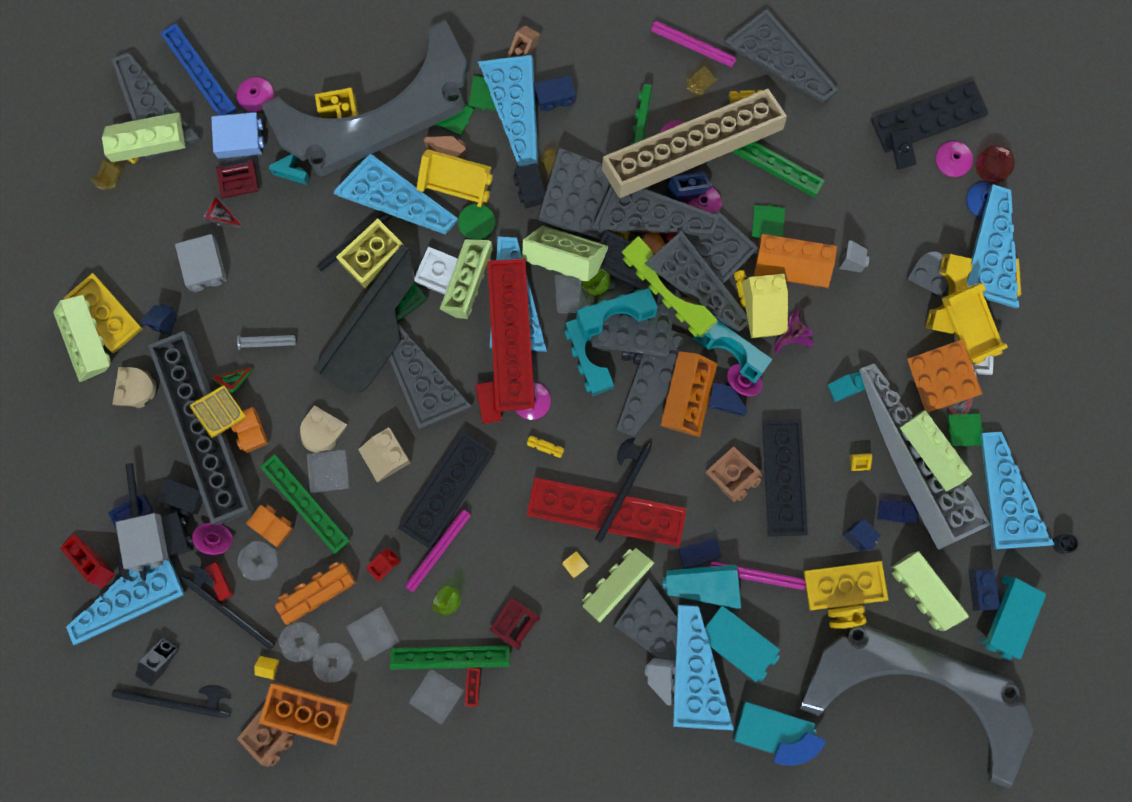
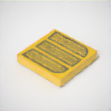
M224 385L190 405V408L211 438L246 418Z

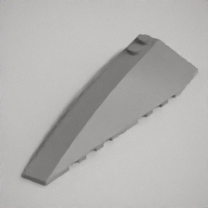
M872 364L859 369L885 444L937 549L946 547L990 526L989 520L969 485L964 487L961 483L946 492L900 429L901 426L912 419L911 415L913 413L908 407L905 408L899 401L901 397L897 392L889 388L890 383L877 366Z

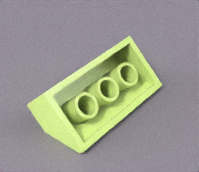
M179 112L106 126L102 135L104 154L111 162L186 148Z
M541 226L523 239L522 259H525V261L532 265L555 270L563 275L576 277L581 281H589L598 273L608 246Z
M464 241L440 310L455 318L468 319L475 297L478 294L480 283L484 277L487 261L490 260L493 250L491 241Z
M83 295L60 300L53 312L79 382L105 372L110 366L109 355L105 354L103 349V339L101 336H98L96 331L97 323L91 317L89 302L85 301Z
M926 410L921 411L900 427L946 492L963 483L972 475Z
M637 548L633 551L629 549L623 555L624 561L620 566L616 563L609 571L611 575L608 579L602 578L596 585L597 591L594 594L589 592L582 600L585 603L582 607L599 623L654 564L652 560Z
M919 551L909 553L891 567L894 571L892 572L894 578L904 584L906 587L904 588L905 592L911 598L914 597L918 602V609L923 614L926 613L930 618L929 622L935 630L946 631L969 617Z

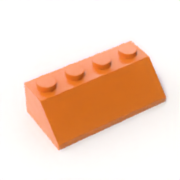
M762 234L758 243L754 276L785 274L787 282L828 288L835 265L837 246Z
M679 351L671 378L669 394L666 398L665 410L662 415V427L700 437L717 363L696 353Z
M271 683L259 723L337 745L345 727L351 704L283 684Z

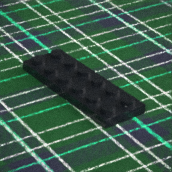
M971 81L873 117L871 123L884 152L887 153L893 151L889 135L891 132L909 128L911 140L914 143L985 117L989 112L975 82Z
M802 419L763 420L762 432L768 537L807 536Z
M462 431L398 529L431 550L495 452Z

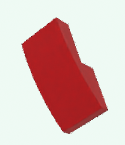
M494 381L475 384L482 423L502 421L501 412H496Z

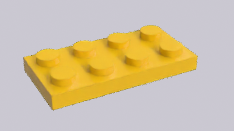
M93 273L64 297V299L81 295L84 296L85 301L87 300L90 305V315L97 323L96 331L98 336L102 337L104 345L113 354L143 329Z
M882 561L803 571L809 611L888 601Z

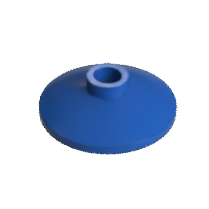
M980 182L972 186L968 191L966 203L969 210L975 216L982 218L987 201L984 196H988L990 186L994 184Z

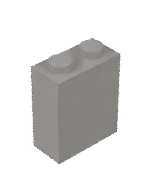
M212 234L175 244L184 283L190 291H202L204 287L220 286L222 282L227 281L217 239Z
M153 513L116 522L124 569L138 572L144 570L143 567L151 565V568L163 566V562L169 561L161 515Z

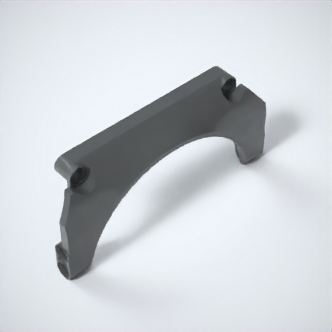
M446 20L428 27L429 47L427 56L421 70L412 83L396 98L375 110L357 116L333 119L314 117L301 113L287 105L279 96L262 103L261 106L282 149L302 161L308 158L315 173L318 176H325L368 156L370 153L373 154L461 113L465 109V103L459 88L464 87L467 61Z
M865 624L848 628L847 637L842 635L823 649L815 672L809 677L799 703V709L819 716L840 693L872 677L889 674H909L934 680L956 692L979 716L990 745L991 769L989 782L1008 789L1011 788L1033 734V728L1025 705L1017 702L1020 692L1012 680ZM855 630L862 631V634L858 637L852 635ZM1007 687H1013L1010 693H1004Z

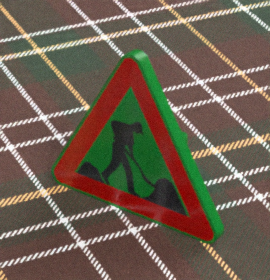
M253 367L213 376L212 381L221 387L224 385L229 392L234 393L240 389V385L254 370Z

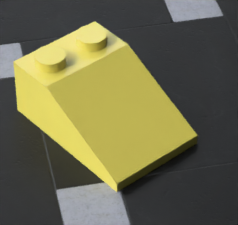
M785 274L749 277L742 282L751 338L777 336L787 333L788 290Z

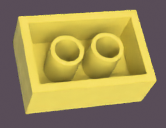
M376 219L336 258L366 289L379 277L399 247L404 244L379 219Z

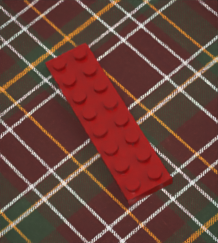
M525 259L487 261L496 412L535 410Z
M534 477L527 516L599 531L618 494ZM626 496L607 533L680 547L687 508Z

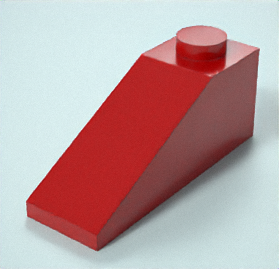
M73 533L60 547L86 581L102 589L115 575L108 564L76 534Z

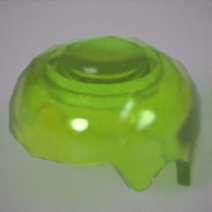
M599 268L598 273L589 281L581 282V287L592 296L601 295L609 288L611 283L610 275L606 270Z
M444 586L434 598L432 609L443 616L453 614L460 606L461 595L459 591L452 586Z

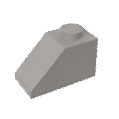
M848 241L841 251L839 269L861 273L869 264L867 249L853 241Z
M653 658L645 668L648 684L667 705H672L675 701L676 660Z

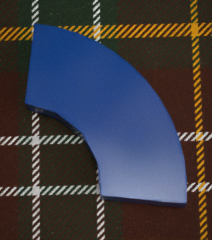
M806 732L803 738L796 743L785 744L780 742L773 762L789 766L805 763L822 750L826 740Z

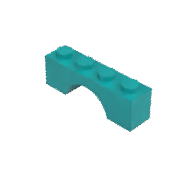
M649 288L645 290L638 289L632 294L619 295L615 299L603 300L593 306H583L577 310L576 320L583 337L588 338L601 334L604 322L612 315L627 314L639 322L655 317L658 307Z
M576 319L566 322V329H563L566 339H570L573 346L570 349L573 357L578 358L579 364H577L580 375L584 374L586 381L583 383L587 393L591 392V395L595 396L614 389L608 368L592 364L586 356L585 347L593 336L584 338Z
M719 320L702 338L699 335L693 338L707 350L723 348L731 352L739 362V373L754 384L773 360Z

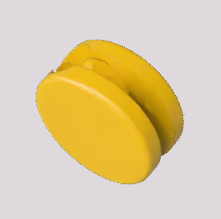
M849 605L829 609V617H838L829 621L830 627L850 628L865 624L867 620L862 614L865 612L864 606Z

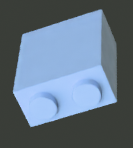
M257 113L211 117L213 152L217 158L262 154V148L265 147L263 136H261V130L264 129L263 120L258 117Z

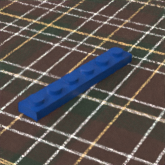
M175 23L160 34L217 115L223 116L235 113L237 111L177 24Z

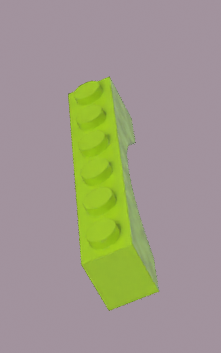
M639 236L622 251L624 255L623 261L629 267L633 265L637 269L636 275L642 281L646 279L650 283L648 286L655 295L659 293L663 297L661 301L668 309L672 307L676 311L674 315L681 323L685 321L689 325L687 329L695 337L699 335L702 338L718 323V320L705 306L685 302L666 289L657 273L644 264L653 256V252Z

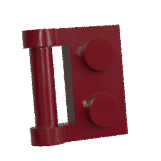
M253 159L247 160L246 163L216 167L222 199L259 192L256 167ZM249 170V173L225 177V174Z
M511 597L489 631L519 650L522 646V641L534 623L538 622L541 617ZM526 614L529 618L513 640L509 636L523 615Z

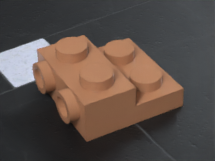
M734 446L706 471L707 476L733 502L743 500L747 495L746 491L751 487H757L761 483L760 478L762 477L760 470Z
M262 708L239 735L237 740L261 765L269 767L279 761V754L283 750H287L292 746V739L295 735L288 731L260 724Z

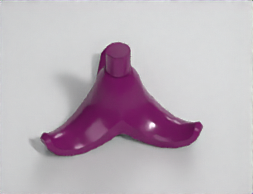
M799 310L789 316L788 332L783 334L775 343L774 351L777 355L780 353V349L787 344H801L809 348L814 345V342L809 339L813 332L807 326L802 325L799 318Z

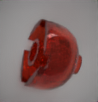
M991 145L982 150L978 155L975 163L976 172L983 180L986 179L993 184L1001 183L1013 172L1015 158L1013 153L1005 146Z

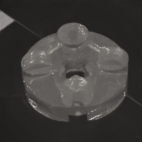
M252 542L244 547L238 556V567L243 575L250 580L262 581L268 579L273 575L278 566L277 551L265 542ZM261 556L263 563L256 567V563L253 560Z
M304 622L293 623L287 626L279 638L282 654L293 662L308 661L319 649V633L312 625ZM303 637L304 646L296 647L295 639Z
M335 642L324 644L314 654L313 671L322 681L331 683L341 681L351 672L354 663L352 654L342 644ZM330 657L332 659L336 658L338 660L336 662V667L328 666V664L330 663L328 659Z

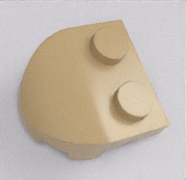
M118 367L112 404L136 408L145 407V403L149 399H153L156 393V381L152 379L151 373L138 368Z
M314 405L301 423L300 437L302 444L311 452L330 451L336 446V441L347 428V424Z

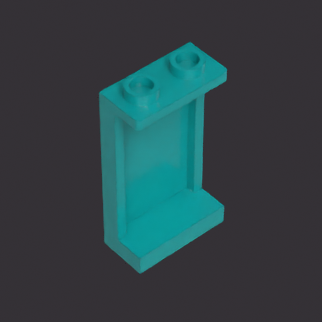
M1004 576L1001 583L1008 587L987 639L980 638L979 642L984 644V648L991 652H1000L999 656L1007 660H1012V658L1021 660L1046 593L1017 578Z
M721 606L705 627L710 647L755 683L758 680L762 682L768 674L766 668L769 664L774 666L780 658L778 655L780 650L724 606Z
M743 701L732 740L776 754L780 742L785 744L796 743L803 738L806 732L816 735L817 728H814L815 723Z

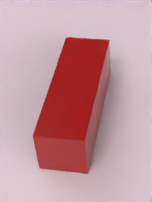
M215 562L205 567L206 572L215 583L214 590L219 601H224L234 596L220 564Z
M481 668L467 669L465 706H478Z

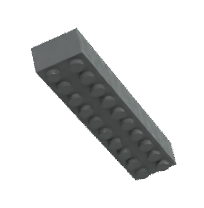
M183 331L148 345L211 524L219 526L254 512L226 431L211 438L190 408L192 403L211 393L192 336Z

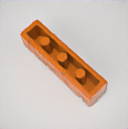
M339 562L332 564L328 567V572L324 574L320 572L311 578L312 582L307 585L302 583L294 588L295 592L291 595L286 593L277 599L278 603L274 606L286 625L294 623L356 584L345 563L339 564Z

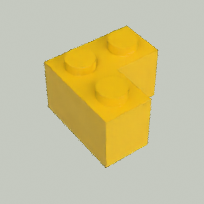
M352 88L315 94L317 111L321 118H347L358 115L356 99Z

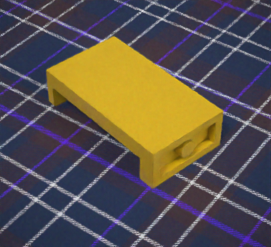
M427 149L421 158L416 190L424 192L426 188L478 202L477 206L482 207L484 202H487L490 192L487 189L493 179V174H491L492 167Z
M975 283L941 298L958 341L962 339L965 341L969 356L974 364L986 361L985 358L990 355L992 357L1003 353L1002 350L1008 348L1007 344L1001 341L984 298L983 291H986L984 283Z

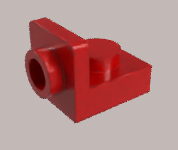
M387 548L379 553L366 569L380 582L401 561L395 552Z

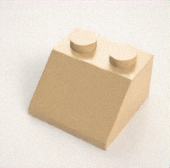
M389 427L373 436L358 449L377 483L411 463Z

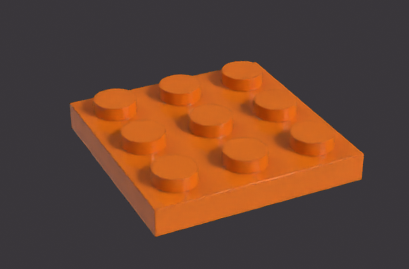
M963 339L907 359L923 407L927 413L983 395Z

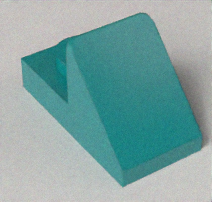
M293 154L269 166L273 175L308 185L310 180L306 170L295 167L297 158Z
M860 371L851 375L848 374L827 385L834 402L865 390Z

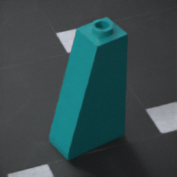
M737 565L666 570V577H662L663 589H667L668 595L741 608Z

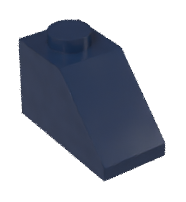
M705 172L672 176L665 191L669 198L688 203L710 190L712 185Z
M161 304V307L154 305L142 318V323L153 331L171 335L178 314L169 305Z
M718 381V383L712 385L707 408L743 417L747 414L745 405L735 389L729 386V383Z

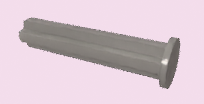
M238 335L237 345L239 350L246 347L296 345V337L294 335L241 337V335Z

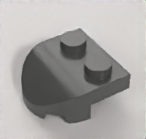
M932 251L921 255L907 279L942 297L948 286L947 280L939 273L943 254Z

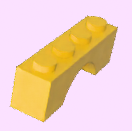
M943 254L939 273L947 280L949 286L948 295L968 287L967 278L972 270V259L953 254ZM944 304L929 310L926 329L954 334V329Z

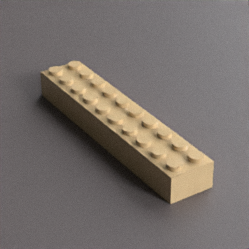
M766 89L603 156L602 171L620 199L783 130L787 115L770 90Z

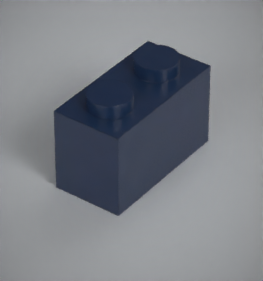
M571 75L534 84L540 111H551L555 107H569L576 103V94Z
M864 518L856 521L842 534L858 552L872 550L879 543L877 539L881 536Z
M995 569L969 571L973 611L999 609Z

